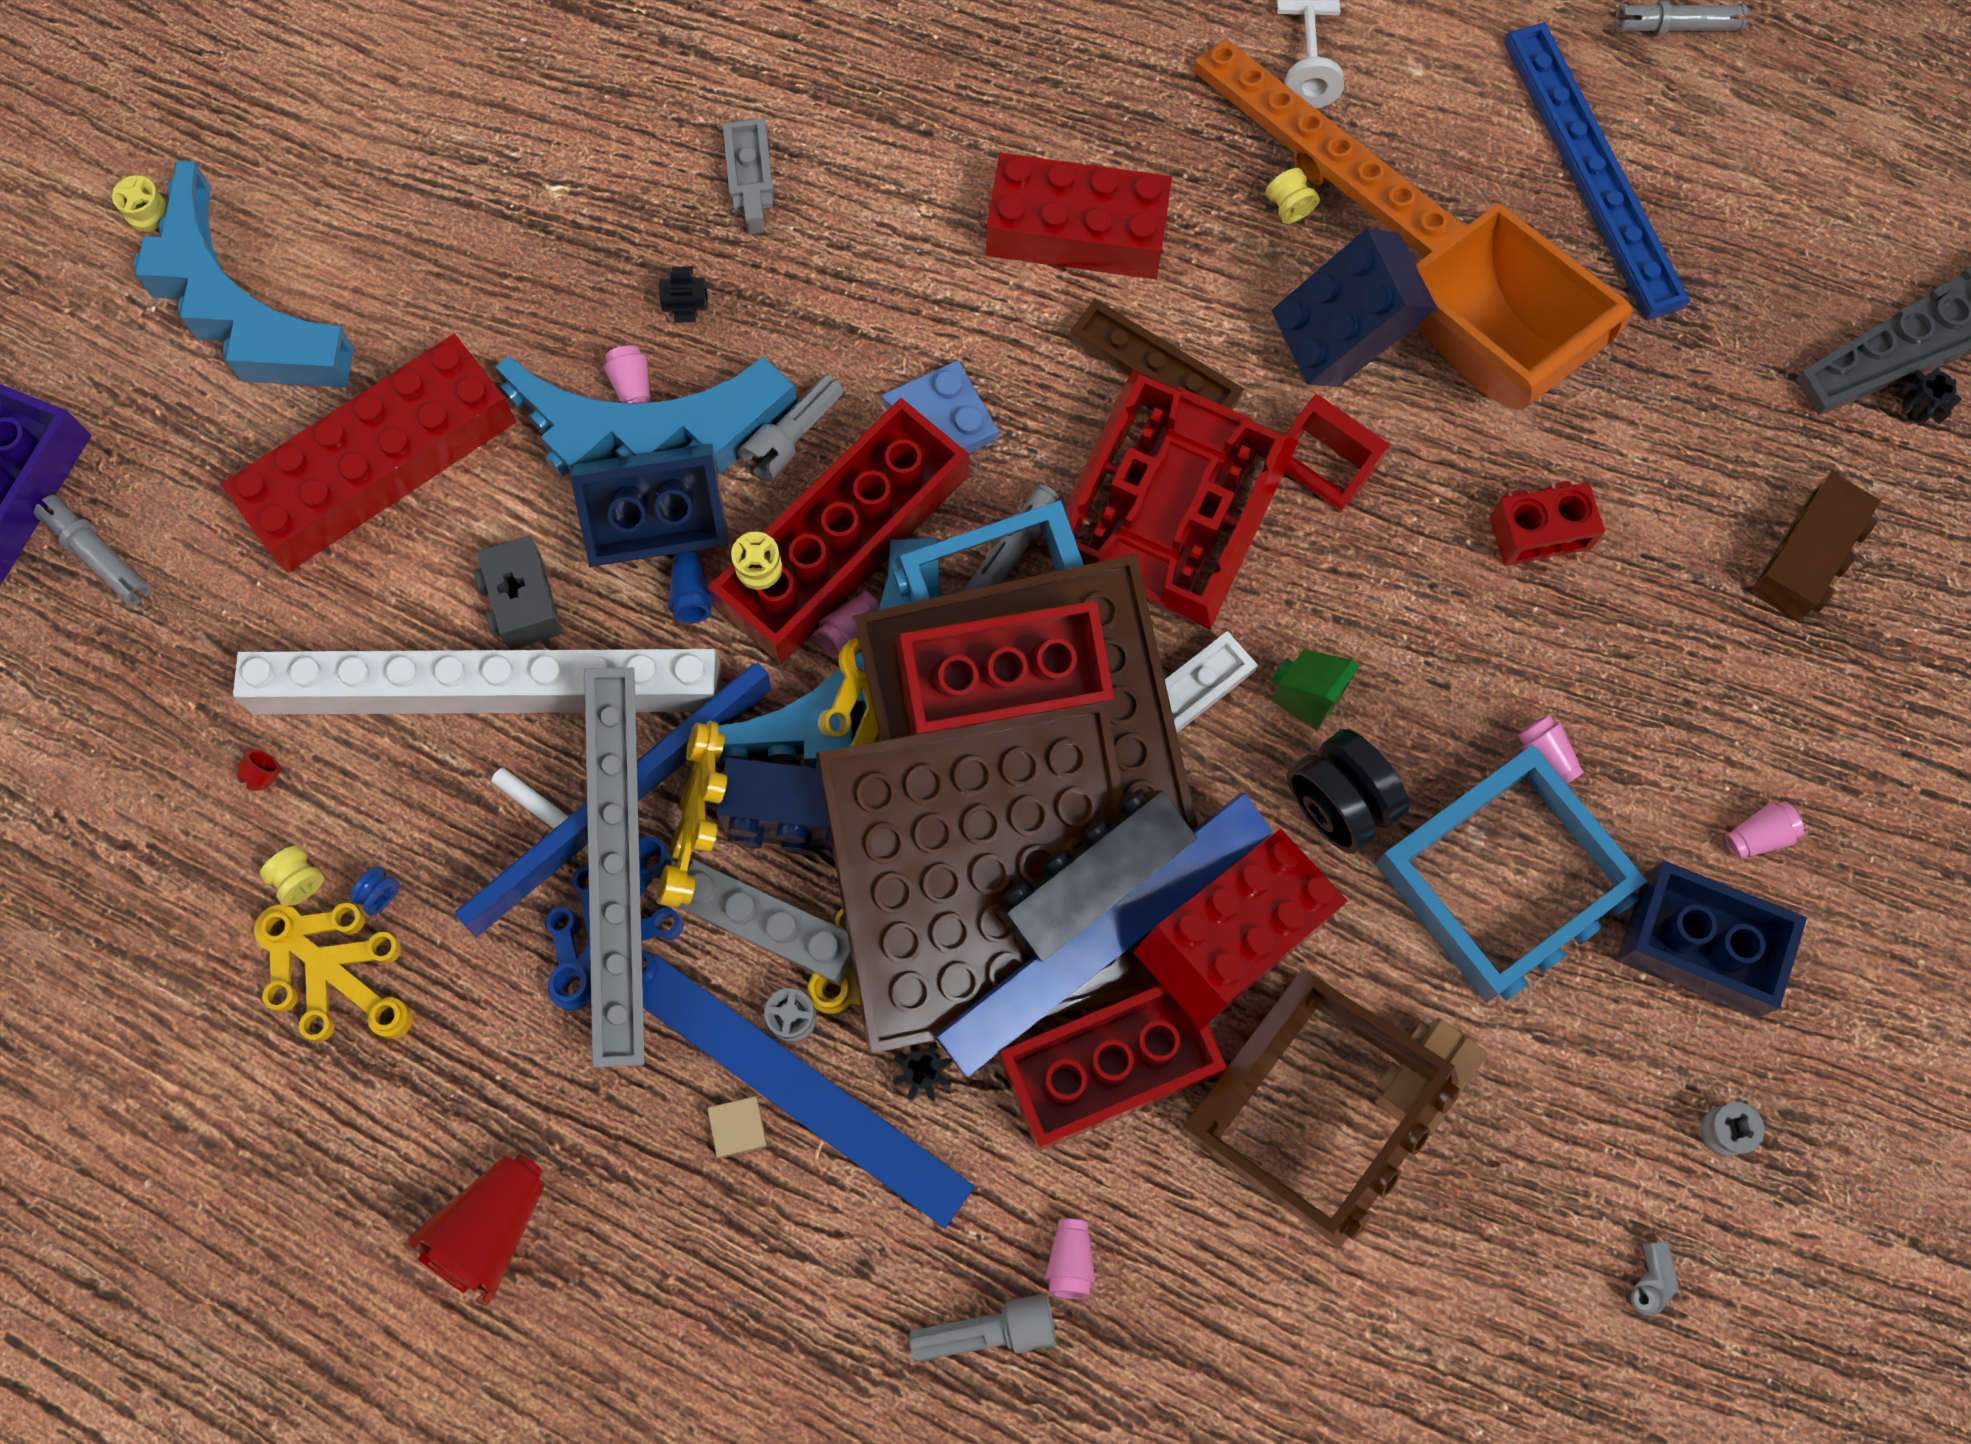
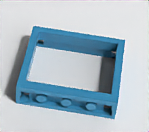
M1059 500L903 554L895 560L898 569L892 570L896 581L895 587L901 598L908 596L910 603L930 599L919 566L1036 525H1040L1056 571L1083 566L1084 564L1062 502Z
M1533 744L1386 851L1375 863L1377 868L1485 1003L1499 994L1505 1001L1513 997L1529 984L1523 977L1526 973L1536 966L1544 973L1566 956L1561 950L1563 945L1572 938L1579 945L1603 928L1597 919L1609 910L1616 917L1640 900L1634 891L1647 882L1645 877ZM1526 778L1615 887L1499 974L1410 862L1519 781Z

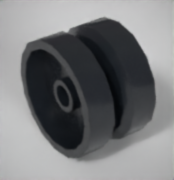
M1340 729L1322 743L1319 748L1320 756L1306 755L1290 767L1286 775L1289 788L1296 802L1315 828L1335 847L1345 853L1355 854L1376 836L1375 826L1387 829L1410 809L1409 798L1401 780L1382 754L1363 736L1350 729Z

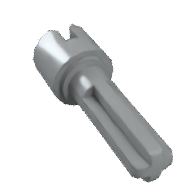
M824 375L776 425L763 424L738 450L741 461L751 460L754 456L756 458L760 457L761 460L753 467V474L765 482H771L796 456L794 444L843 394L841 383L830 375Z
M1045 1293L1009 1300L1005 1303L1006 1307H1001L1002 1313L913 1330L909 1334L911 1355L914 1361L920 1362L1006 1344L1009 1349L1014 1350L1015 1354L1056 1346V1334L1049 1299Z

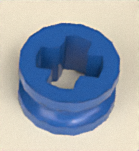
M379 866L373 867L356 882L350 893V900L356 905L364 904V911L370 916L376 915L393 900L399 889V881L394 877L385 878V870Z

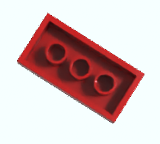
M999 152L986 226V256L1157 280L1172 176Z
M1097 601L901 633L894 638L911 735L1114 700Z
M1280 828L1160 922L1133 953L1199 1028L1202 1029L1319 930L1348 900Z
M1162 985L1011 1046L999 1053L1000 1064L1037 1153L1216 1078L1227 1069L1208 1024L1200 1029Z

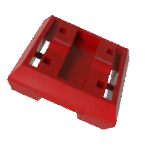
M1133 369L1064 508L1076 540L1106 474L1109 473L1115 476L1110 487L1109 501L1087 546L1076 541L1083 564L1087 565L1136 554L1147 602L1211 630L1299 440L1257 423L1248 416L1181 387L1176 388ZM1141 405L1153 410L1135 448H1128L1120 466L1112 463ZM1157 431L1159 434L1152 446V438L1154 432ZM1257 455L1266 459L1262 473H1259L1248 502L1240 518L1229 514V511ZM1244 469L1245 471L1239 481L1241 470ZM1101 525H1104L1112 529L1106 542L1104 537L1107 529L1102 527ZM1223 525L1234 528L1231 538L1217 562L1216 570L1211 575L1202 596L1192 593V589ZM1046 545L1042 555L1051 558ZM1187 563L1192 564V565L1198 567V570H1197V572H1196V574H1195V576H1194L1192 582H1191V579H1192V574H1193V571H1194V567L1188 565Z

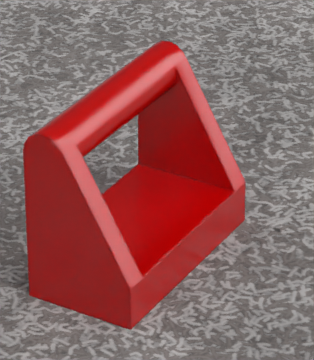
M1316 393L1306 404L1285 435L1298 440L1306 431L1360 470L1344 492L1293 456L1284 473L1338 511L1343 512L1380 466L1390 444Z

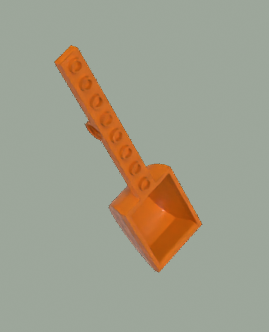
M1224 39L1194 60L1195 74L1294 152L1295 165L1297 168L1302 169L1309 184L1320 186L1329 180L1388 229L1399 233L1404 242L1424 257L1415 265L1438 309L1417 326L1439 354L1462 377L1494 401L1512 409L1522 410L1527 408L1602 348L1611 343L1627 326L1633 312L1632 306L1627 300L1498 202L1476 220L1465 226L1229 40Z

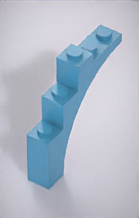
M177 161L174 178H171L168 182L167 192L169 201L166 215L162 216L159 224L161 237L143 236L140 253H137L134 258V273L137 279L153 298L179 299L178 312L180 319L196 339L225 341L223 347L224 359L242 382L347 387L354 347L341 326L308 322L275 311L247 295L224 274L211 239L208 217L211 186L195 161Z
M509 355L495 366L503 383L498 387L499 390L515 408L522 404L531 413L528 415V418L542 434L541 439L548 451L544 459L562 478L566 474L571 476L574 464L611 459L615 455L619 458L711 443L713 444L717 471L721 474L739 458L738 450L763 424L776 425L797 403L795 386L764 357L736 377L704 392L670 401L636 404L598 401L563 391L534 376Z
M937 538L890 540L888 577L878 610L910 603L908 596L901 598L895 587L896 581L892 570L898 569L895 560L903 554L937 543ZM938 560L919 566L930 599L940 597ZM858 653L855 657L856 665L860 670H863L862 656ZM840 668L815 690L780 710L745 722L719 725L718 733L725 735L720 761L725 763L726 757L749 760V757L768 756V759L771 761L785 762L796 759L797 754H804L806 766L818 769L817 752L851 746L854 738L853 716L861 715L863 717L867 707L862 691H860L849 714L851 718L850 730L841 737H826L818 728L820 714L832 708L843 682L844 675ZM832 714L829 719V726L834 731L839 729L840 721L836 715Z

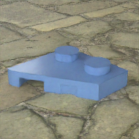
M959 360L882 395V401L887 410L900 397L903 398L968 453L999 440V431Z

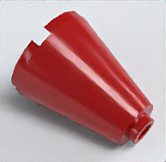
M518 1154L514 1160L507 1156L502 1157L413 1232L404 1242V1248L409 1252L418 1245L423 1250L417 1259L463 1294L468 1288L474 1292L476 1289L479 1290L481 1293L475 1301L488 1306L499 1288L545 1187L544 1183L539 1179V1176L543 1173L542 1169L522 1154Z

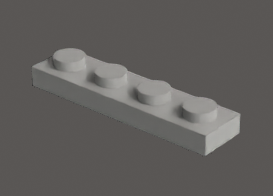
M693 860L687 874L696 878L694 894L689 905L680 904L678 909L840 986L852 963L847 931Z

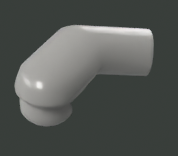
M1668 1241L1643 1244L1648 1271L1633 1288L1631 1303L1639 1313L1645 1316H1653L1660 1313L1678 1290L1677 1277Z

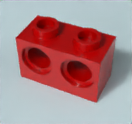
M1562 481L1550 485L1543 491L1528 493L1524 489L1512 491L1500 499L1489 517L1504 566L1591 550L1605 533L1589 482L1572 485L1570 481ZM1559 511L1568 512L1575 521L1565 519ZM1515 519H1521L1527 522L1530 525L1531 530L1523 529L1522 527H1520L1516 523Z

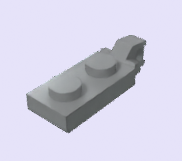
M765 118L724 122L722 124L731 203L734 206V212H745L748 235L765 233L763 209L773 208L772 199H774Z

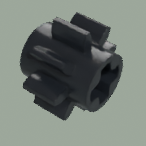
M693 266L672 267V272L669 273L670 278H661L659 281L662 312L674 313L675 323L696 322V317H698L697 311L708 310L706 278L694 276Z
M1935 368L1926 376L1919 369L1916 370L1906 380V384L1896 393L1897 397L1903 399L1901 414L1916 421L1919 426H1922L1931 418L1936 423L1941 424L1952 414L1951 410L1962 399L1960 396L1955 395L1956 379H1952L1948 374L1940 372L1939 368Z
M936 1042L929 1046L928 1051L919 1050L917 1044L910 1045L911 1054L906 1059L900 1056H895L893 1059L898 1067L903 1068L904 1073L895 1077L893 1084L894 1086L908 1085L910 1088L908 1102L910 1103L916 1099L917 1094H927L928 1100L931 1103H935L934 1090L939 1085L944 1088H951L952 1082L942 1076L941 1070L948 1069L953 1065L952 1059L944 1058L940 1061L935 1056L937 1053ZM924 1061H928L931 1063V1072L935 1075L934 1079L924 1078L921 1084L915 1083L914 1072L910 1068L913 1065L921 1067Z

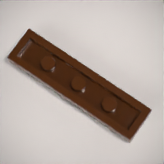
M1096 299L1092 301L1070 330L1071 341L1129 376L1134 369L1176 388L1181 387L1229 409H1233L1242 397L1243 387Z

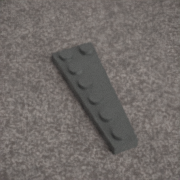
M1971 267L1950 282H1945L1935 288L1929 295L1918 302L1906 306L1884 323L1877 324L1864 332L1858 339L1848 342L1803 370L1796 380L1817 415L1819 416L1903 382L1918 369L1925 373L1970 355Z

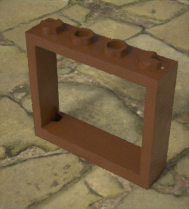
M1301 969L1183 1128L1194 1144L1341 1248L1348 1237L1354 1240L1364 1230L1370 1218V1213L1367 1211L1378 1195L1385 1197L1394 1188L1400 1177L1398 1167L1408 1153L1416 1155L1422 1149L1430 1135L1428 1125L1439 1111L1444 1114L1452 1107L1460 1092V1088L1457 1087L1459 1081L1455 1065ZM1316 1009L1430 1082L1332 1218L1220 1140L1221 1136Z

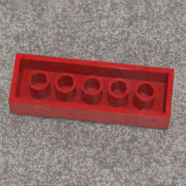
M454 333L228 478L220 485L267 551L289 573L517 421L504 396Z
M900 397L763 532L772 537L778 545L782 572L777 582L766 589H750L740 582L732 562L708 586L714 606L782 665L819 628V620L839 608L889 557L890 540L907 539L969 477V453ZM751 565V566H750V569H751L752 567H754V568H758V567L762 568L760 565Z

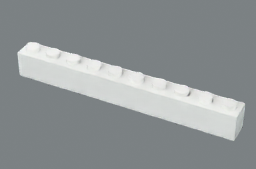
M715 649L238 652L233 698L253 715L585 713L584 668L634 667L636 712H695L721 691L722 666Z

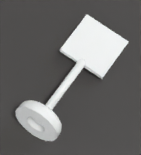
M1277 0V14H1301L1305 17L1307 58L1297 62L1289 69L1284 80L1285 85L1314 108H1322L1332 104L1341 96L1344 90V74L1336 62L1329 58L1318 57L1315 15H1340V0Z

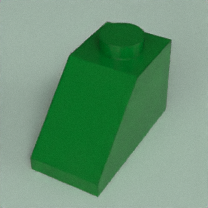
M1303 649L1294 662L1286 658L1274 674L1271 681L1277 687L1270 700L1317 731L1343 696L1360 665L1350 659Z

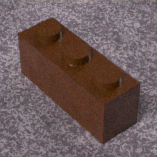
M1832 471L1812 491L1749 593L1797 622L1811 610L1819 613L1834 594L1835 590L1829 586L1835 576L1840 578L1853 563L1856 554L1851 552V549L1855 542L1862 543L1875 527L1877 520L1871 516L1881 500Z

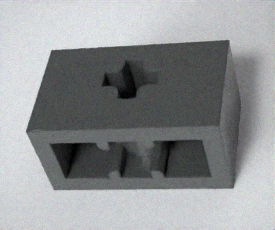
M531 535L477 551L481 568L474 570V575L482 596L489 595L492 609L485 611L494 638L501 636L509 649L513 650L564 634L541 552ZM518 590L519 597L514 598V591Z

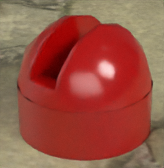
M250 749L245 752L236 768V776L239 783L247 782L246 789L261 791L274 782L281 771V767L269 754L260 750Z

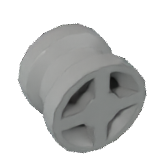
M784 988L775 992L768 999L764 1008V1019L768 1028L779 1040L787 1043H797L806 1039L813 1032L817 1022L816 1011L810 998L804 992L795 988Z
M1741 1102L1728 1103L1707 1111L1700 1124L1701 1138L1706 1147L1713 1153L1723 1157L1745 1154L1757 1149L1762 1143L1765 1133L1764 1123L1759 1113L1751 1106ZM1736 1121H1738V1126L1740 1128V1132L1742 1133V1135L1737 1133V1128L1735 1127Z

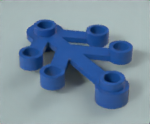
M644 837L639 840L640 898L652 879L660 878L666 865L671 866L672 855L662 841L655 837ZM659 855L660 861L653 868H647L648 860L652 856ZM589 866L580 867L572 878L573 887L580 895L588 936V943L579 957L573 936L579 929L578 917L566 907H557L550 911L546 917V928L553 935L558 967L553 970L549 978L548 993L555 1005L567 1011L580 1010L591 1002L589 888L584 889L582 887L583 881L589 876ZM671 908L657 910L651 917L641 920V941L657 936L665 941L676 939L683 931L684 923L682 918ZM568 916V925L562 930H556L558 920ZM674 918L673 926L669 930L660 931V925L664 919ZM642 950V960H647V968L642 972V983H646L655 977L658 966L656 960L648 952ZM575 980H581L579 990L575 994L569 995V985Z

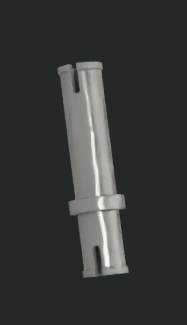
M1657 1L1655 5L1621 4L1617 9L1616 17H1632L1633 20L1615 21V26L1619 33L1651 31L1655 36L1666 35L1668 31L1742 32L1746 27L1748 19H1731L1730 17L1748 15V8L1746 4L1671 5L1669 1Z
M1038 484L1023 508H1021L1018 514L1014 513L1011 517L1061 500L1060 496L1050 487ZM1040 525L1001 537L961 592L1003 583L1029 545L1036 543L1041 537Z
M50 495L42 499L54 511V514L50 511L47 512L39 503L34 509L35 517L41 520L58 536L59 545L67 552L76 553L83 562L123 599L127 606H135L143 601L131 590V587L136 591L139 590L145 597H148L151 592V585L144 581L96 535V528L88 520L79 519L63 503L61 498L56 495Z

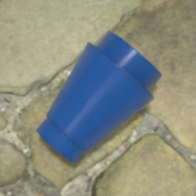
M693 552L679 553L672 559L673 566L668 609L673 613L674 618L681 623H699L711 615V608L714 606L708 589L709 585L700 563L699 555Z

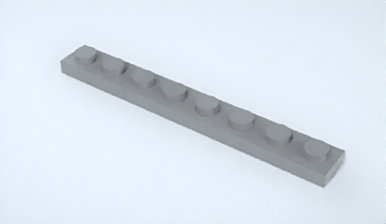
M634 667L584 668L593 1068L644 1065Z

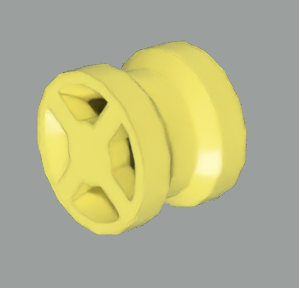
M1293 168L1283 172L1270 182L1265 191V195L1270 203L1277 204L1279 207L1278 215L1285 224L1303 219L1319 204L1320 198L1314 189L1307 187L1306 175L1300 168Z
M132 175L119 181L113 189V204L124 215L125 220L133 229L141 232H150L159 228L162 216L166 215L168 203L158 193V189L150 179L144 176Z
M749 532L739 537L733 544L731 551L732 562L736 575L743 585L750 589L761 590L769 588L777 582L781 576L782 562L778 545L772 537L762 532ZM751 565H760L762 568H760V567H758V568L752 567V568L750 569V566H751Z
M291 846L276 853L260 870L259 876L267 885L274 886L277 889L276 898L284 907L287 905L294 906L306 900L324 882L325 876L317 867L309 866L307 863L308 855L300 846Z

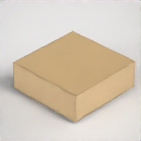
M757 1096L707 1108L718 1159L768 1147Z

